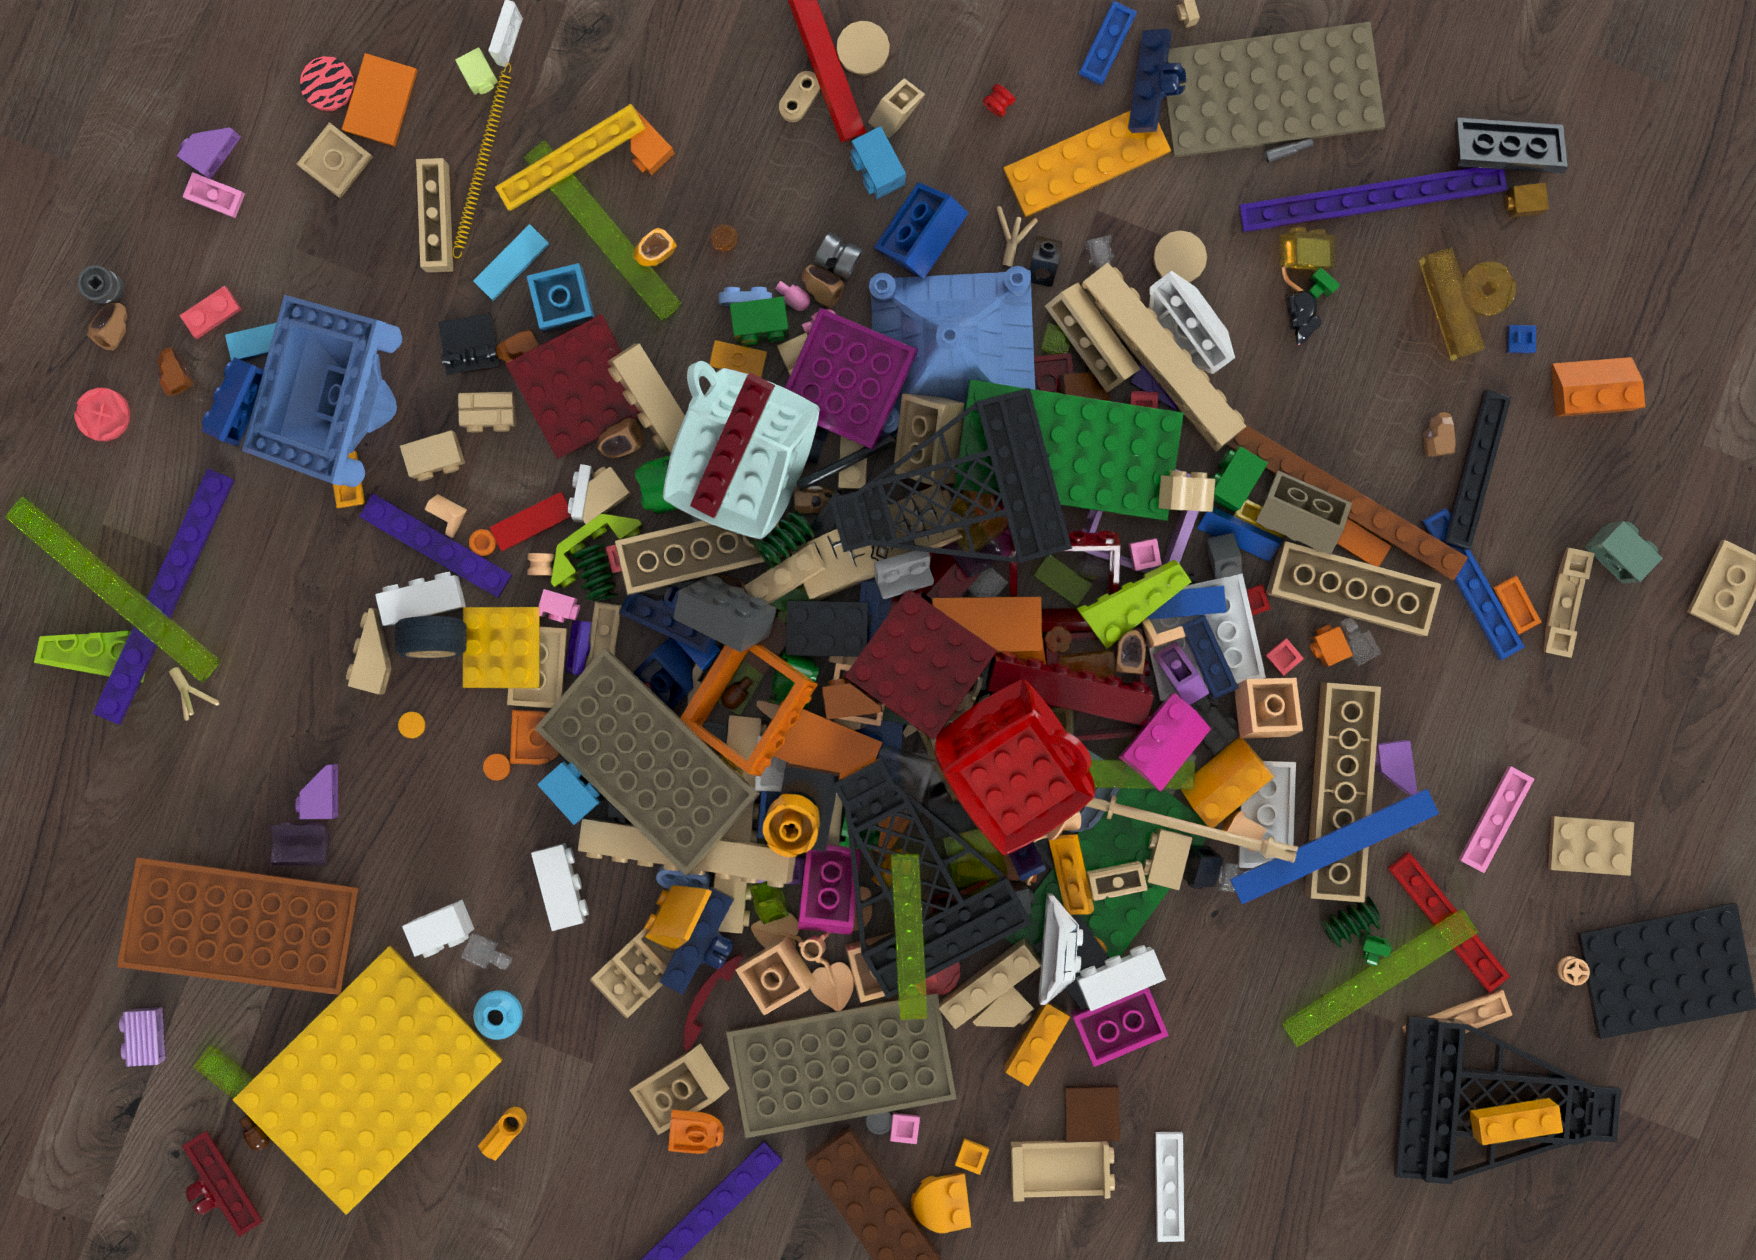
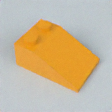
M672 885L667 891L663 889L656 902L659 905L656 914L651 913L644 928L648 929L645 937L672 951L682 946L689 940L712 891Z

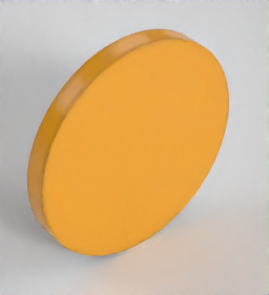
M407 712L399 719V731L407 738H417L425 730V720L417 712Z

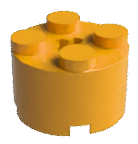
M782 794L769 806L763 824V835L770 849L784 857H795L809 851L814 846L820 827L819 809L809 799L801 795ZM790 823L795 824L793 828L789 827L788 825Z

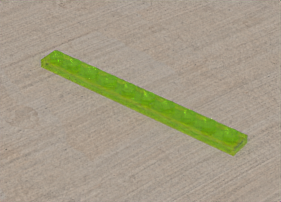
M21 496L7 513L5 518L199 681L205 682L219 665L221 660L27 498Z

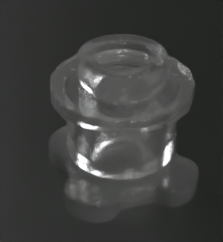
M1111 235L1085 242V249H1089L1091 256L1090 265H1096V268H1101L1106 263L1112 265L1111 260L1116 257L1115 254H1112L1110 247Z
M1224 862L1220 869L1219 884H1215V888L1218 891L1235 892L1230 878L1243 873L1244 870L1239 869V864Z

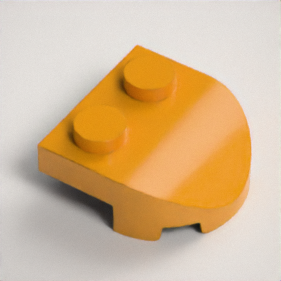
M958 1172L940 1177L929 1176L921 1181L922 1184L911 1197V1211L916 1221L925 1228L937 1233H948L971 1227L964 1173Z

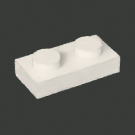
M580 464L579 472L575 471L572 484L576 488L575 497H570L568 504V513L571 514L573 521L578 523H584L583 514L588 482L592 480L593 470L588 465Z

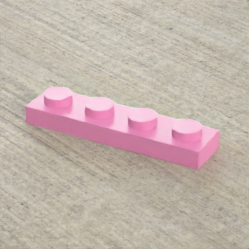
M1512 766L1507 767L1458 860L1485 873L1534 778Z

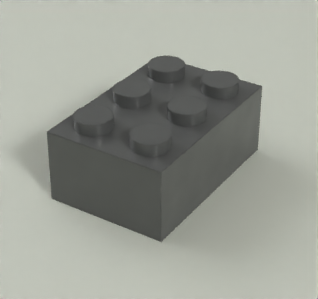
M709 575L679 591L673 619L742 652L770 637L777 608L767 604V601L762 598H755L745 593L742 588L730 586L722 582L721 578Z

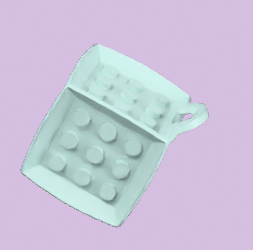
M698 361L691 364L687 371L688 386L693 398L689 403L688 411L681 424L670 456L663 499L680 510L707 523L738 534L762 539L778 523L788 506L812 446L820 409L816 404L802 396L774 384L775 388L716 517L712 518L694 509L690 504L748 374L726 368L715 372L708 363ZM701 376L706 377L710 383V388L705 395H703L699 385V378Z

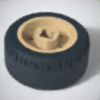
M445 616L409 617L400 619L394 627V649L402 657L417 659L451 658L461 656L467 648L466 624L459 618Z

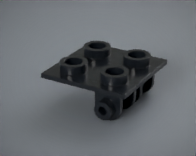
M492 314L438 322L443 349L441 359L446 367L447 375L500 366L499 358L496 354L497 345Z

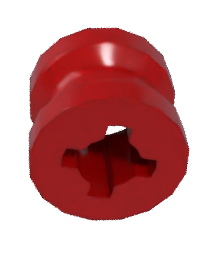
M995 84L992 87V93L989 96H985L982 100L985 107L1000 118H1003L1006 114V108L1009 105H1013L1016 101L1015 97L1000 84Z

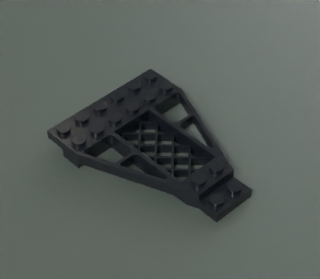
M1030 388L976 401L858 491L829 499L843 552L872 545L1021 563L1072 549ZM978 411L987 443V450L962 458L951 459L943 433L971 412ZM938 437L941 439L945 455L943 463L895 475V470ZM990 456L992 466L980 459ZM974 461L967 474L953 467ZM977 462L991 469L984 484L969 476ZM947 468L940 481L926 474ZM950 469L965 477L957 491L942 483ZM993 473H995L1000 493L986 486ZM920 475L913 489L899 481ZM923 476L938 484L930 498L916 491ZM967 479L981 486L974 501L959 493ZM894 482L886 495L884 484ZM897 483L911 491L904 505L889 498ZM940 486L955 494L947 508L933 501ZM984 488L999 496L991 511L976 503ZM914 493L928 501L920 515L906 508ZM957 496L972 503L964 518L949 510ZM1002 500L1004 510L994 512L998 503ZM888 501L901 508L894 522ZM930 503L945 511L937 525L923 518ZM974 505L989 513L967 519ZM904 510L918 518L911 532L896 525ZM947 513L962 520L940 526ZM1004 516L1009 526L1015 556L976 553L971 540L969 526L973 523ZM921 520L935 527L914 533ZM961 527L965 530L970 551L918 546L913 543V540ZM895 528L908 535L898 538Z
M882 758L832 784L846 810L861 954L887 999L1032 924L1007 875L893 780ZM908 808L911 815L899 811ZM919 813H924L964 848L947 857H942L924 826ZM892 816L888 828L875 825ZM896 816L911 820L907 834L891 830ZM914 821L924 839L910 835ZM871 828L887 833L882 847L867 842ZM867 829L865 839H863L860 832ZM890 834L905 838L901 852L886 848ZM908 840L924 844L920 858L904 854ZM857 845H859L882 888L881 892L864 901L861 900L856 858ZM927 846L937 863L923 859ZM869 848L881 851L878 863H876ZM970 852L998 875V878L964 895L960 893L947 869V865ZM884 853L899 857L895 871L880 866ZM903 858L918 862L914 876L899 872ZM921 864L936 868L932 882L918 878ZM940 870L949 887L936 883ZM882 872L894 875L890 887ZM897 877L912 881L908 894L893 890ZM916 882L930 886L927 900L912 896ZM934 888L949 892L945 906L930 901ZM954 894L956 900L950 903L952 895ZM895 896L907 899L903 911ZM881 898H887L902 928L868 945L865 939L862 908ZM910 901L925 905L921 918L906 914ZM929 906L938 909L926 915Z
M1407 1016L1394 1176L1396 1178L1423 1179L1427 1183L1453 1184L1455 1180L1569 1144L1578 1145L1587 1141L1617 1142L1621 1088L1591 1085L1461 1020ZM1465 1030H1469L1496 1044L1494 1067L1491 1070L1462 1068ZM1508 1049L1548 1069V1074L1502 1071L1503 1050ZM1461 1078H1467L1461 1083ZM1478 1079H1489L1493 1081L1484 1088V1086L1478 1081ZM1474 1081L1482 1091L1470 1100L1463 1090ZM1504 1081H1516L1520 1083L1517 1084L1511 1090ZM1501 1083L1508 1093L1496 1102L1489 1093ZM1531 1083H1544L1546 1085L1537 1091ZM1527 1085L1535 1093L1527 1101L1544 1099L1543 1096L1553 1087L1559 1092L1560 1098L1555 1103L1560 1108L1562 1133L1515 1140L1542 1143L1494 1158L1496 1143L1488 1144L1486 1161L1454 1171L1456 1136L1473 1137L1472 1125L1467 1126L1460 1117L1471 1108L1478 1110L1475 1105L1481 1099L1487 1096L1494 1104L1492 1107L1505 1105L1512 1098L1517 1103H1521L1516 1094ZM1460 1094L1467 1101L1461 1109H1459Z

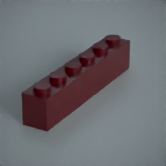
M1002 651L1001 654L996 653L992 658L986 679L988 691L998 692L1021 679H1026L1046 704L1146 726L1154 695L1145 683L1133 681L1132 684L1122 682L1121 678L1107 675L1106 678L1096 676L1095 672L1081 669L1080 672L1070 670V667L1060 663H1055L1054 666L1043 664L1044 661L1033 657H1028V660L1017 658L1016 654Z

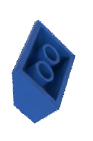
M918 182L874 246V249L907 272L924 279L957 229L961 226L968 212L951 195Z
M234 357L233 361L229 362L225 367V379L222 386L217 387L214 392L213 401L215 402L211 411H207L203 417L202 432L223 442L239 446L251 419L264 370Z

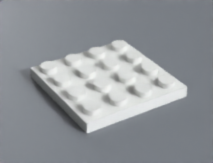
M1243 573L1187 585L1183 588L1194 589L1224 586L1227 612L1204 615L1209 622L1236 683L1238 684L1246 679L1266 678ZM1203 615L1153 619L1150 621L1156 634L1180 627ZM1185 637L1177 640L1176 642L1196 668L1209 691ZM1173 642L1150 649L1148 644L1160 701H1164L1168 695L1176 694L1153 655Z

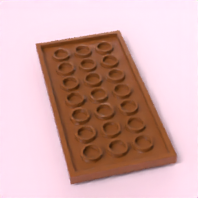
M136 857L117 967L340 995L358 887Z

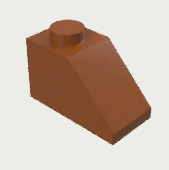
M844 678L829 680V686L822 687L827 720L883 712L882 706L854 684H845Z

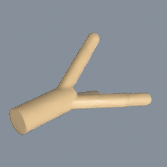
M998 206L997 212L1007 241L1002 265L1012 267L1017 245L1037 223V219L1034 218L1018 235L1021 217H1017L1012 235H1010L1002 207Z
M179 667L169 671L181 692L184 720H189V715L194 714L188 692L216 706L219 705L218 700L189 686Z

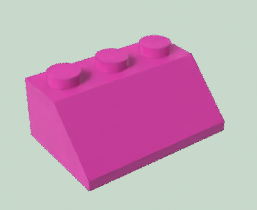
M1172 693L1166 697L1146 722V726L1141 728L1120 754L1119 758L1161 792L1211 728L1195 709L1175 693Z

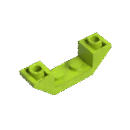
M599 514L557 545L551 579L552 585L556 588L562 586L564 589L576 580L575 575L579 571L567 554L571 553L573 555L580 549L585 548L584 542L591 537L596 540L607 532L606 526L609 525L621 540L641 534L640 528L644 526L643 523L638 519Z

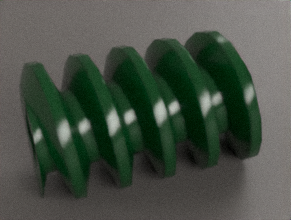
M795 511V514H787V521L781 519L778 522L779 528L774 526L770 531L771 535L768 533L762 538V541L758 539L753 541L756 551L769 566H771V561L778 565L781 564L780 554L786 558L790 557L787 548L790 547L797 551L796 541L805 545V534L811 538L815 537L810 524L798 511Z
M605 544L589 546L573 554V558L582 559V561L576 564V569L585 570L579 575V579L587 580L586 583L581 585V588L583 590H590L584 596L585 600L597 602L619 596L618 593L610 592L616 586V583L607 582V579L612 577L613 573L604 572V569L610 566V562H603L601 560L608 553L599 551V548Z
M1369 896L1366 897V904L1364 902L1356 903L1357 909L1352 905H1348L1347 914L1341 909L1338 910V919L1332 914L1328 915V923L1320 919L1321 926L1331 943L1342 948V938L1350 944L1352 943L1350 934L1353 933L1360 939L1361 929L1365 930L1368 934L1371 933V924L1380 929V914Z

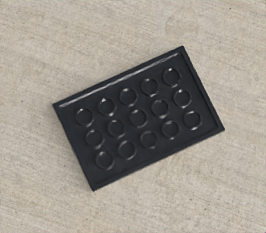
M1736 903L1577 933L1582 960L1587 963L1590 970L1587 986L1596 1033L1600 1039L1756 1009V998L1738 905Z

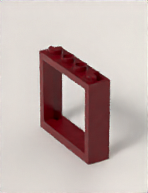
M1074 531L1068 533L1072 549L1065 551H1109L1107 594L1110 596L1118 592L1120 567L1118 532L1100 531L1098 533H1085ZM1009 534V556L1013 557L1015 556V549L1011 534ZM1009 562L1008 597H1017L1018 563ZM1077 608L1041 609L1042 632L1092 631Z
M1142 628L1132 629L1140 632V634L1144 638L1145 648L1147 649L1148 644L1146 641L1145 634H1142ZM1094 632L1043 636L1046 665L1054 666L1055 663H1058L1057 643L1099 640ZM1135 636L1132 637L1133 643L1137 645V638ZM1148 660L1144 662L1143 674H1134V681L1146 684L1145 676L1150 675ZM1152 713L1148 715L1147 721L1152 716ZM1143 726L1074 732L1071 735L1080 741L1135 737Z

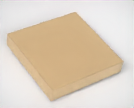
M329 122L297 162V165L341 199L373 156Z

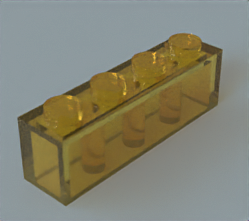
M1450 247L1424 256L1419 260L1451 361L1484 350L1485 346L1453 248Z

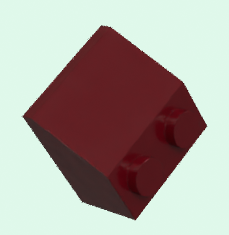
M945 545V546H943V547H940V548H943V549H951V550H954V549H953L952 547H950L949 545ZM934 553L930 566L934 584L925 587L922 596L931 605L932 598H960L982 573L964 556Z

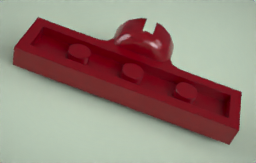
M207 1130L182 1145L200 1177L198 1181L186 1189L185 1193L188 1202L202 1194L204 1195V1198L192 1207L199 1215H204L214 1208H220L238 1237L263 1222L262 1217Z

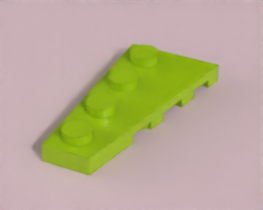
M1174 559L1146 573L1143 579L1135 583L1129 582L1121 586L1122 590L1110 596L1105 594L1097 598L1098 602L1088 607L1083 605L1077 608V610L1100 642L1108 649L1122 635L1132 630L1190 584L1191 580L1181 565Z
M131 631L40 636L34 663L110 677Z

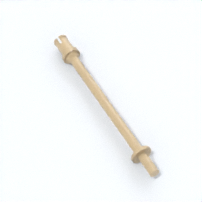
M1112 796L1111 802L1094 798L1086 805L1087 807L1108 812L1107 819H1111L1114 813L1258 850L1267 859L1274 857L1294 863L1297 855L1298 846L1274 841L1272 837L1258 840L1116 803V796Z

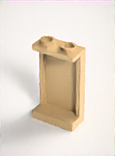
M1107 1141L1010 1142L1013 1202L1024 1201V1197L1103 1195L1105 1199H1109L1110 1191L1115 1190L1114 1174H1110V1164H1114V1149L1109 1147Z

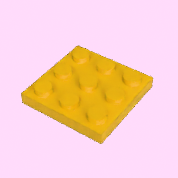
M463 607V622L466 624L467 648L463 653V688H539V607Z

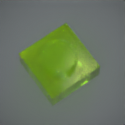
M1048 323L1040 350L1053 354L1068 353L1069 339L1059 326Z

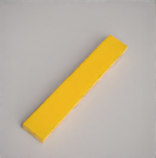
M629 104L495 186L506 208L512 211L646 128L633 105Z

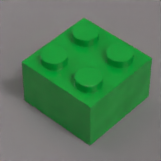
M784 296L730 304L734 337L737 343H742V346L758 345V340L766 339L769 340V343L785 341L784 337L790 336Z
M1241 446L1225 452L1218 463V466L1221 467L1220 471L1216 472L1215 475L1212 474L1209 478L1215 479L1214 503L1231 513L1240 510L1268 462Z

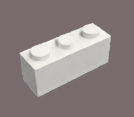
M450 572L434 575L435 580L425 582L424 578L408 581L409 586L399 588L398 584L383 587L382 593L375 594L383 626L395 625L400 619L432 616L466 607L459 576H451Z
M566 843L532 852L531 855L551 930L555 931L584 923L586 921L585 916L589 915L586 900H581L579 889H582L579 874H574L572 864L575 863V857L572 848H567Z
M1141 945L1131 949V954L1126 957L1114 956L1105 961L1106 965L1096 969L1095 966H1091L1080 971L1081 976L1076 977V980L1089 1010L1093 1011L1166 980L1154 949L1150 946L1146 948L1145 945Z

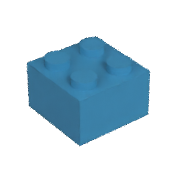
M881 126L852 141L850 160L856 171H862L864 179L862 182L869 195L873 193L876 199H879L905 185L906 173Z
M579 263L527 276L538 325L543 333L582 324L595 317L584 271Z
M568 761L560 763L537 784L573 825L580 822L604 800L601 793L582 776V773L572 762L569 763Z

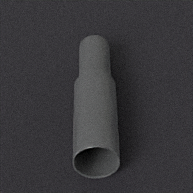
M1306 138L1264 152L1265 159L1270 163L1290 156L1297 151L1313 146V141L1311 138Z

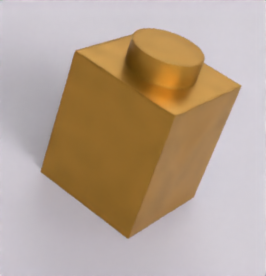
M1546 183L1513 186L1506 191L1507 195L1504 196V207L1509 212V218L1540 215L1549 209Z

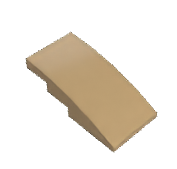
M646 928L642 929L590 979L626 1019L663 985L659 981L676 951H672L646 938L645 935L648 931Z

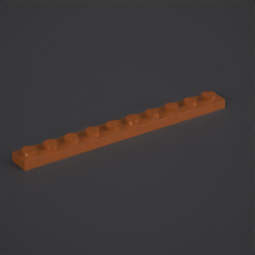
M1247 425L1240 434L1226 444V446L1233 450L1241 446L1268 462L1265 469L1276 475L1277 471L1283 472L1351 502L1352 506L1348 519L1452 581L1455 580L1468 558Z

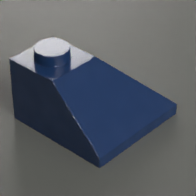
M671 637L655 649L633 672L671 710L693 689L691 658L677 641Z

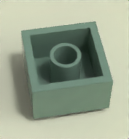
M1628 521L1605 524L1584 546L1589 552L1595 553L1594 557L1621 583L1641 582L1663 559L1657 553L1659 551L1652 542L1644 541L1638 535L1639 530Z

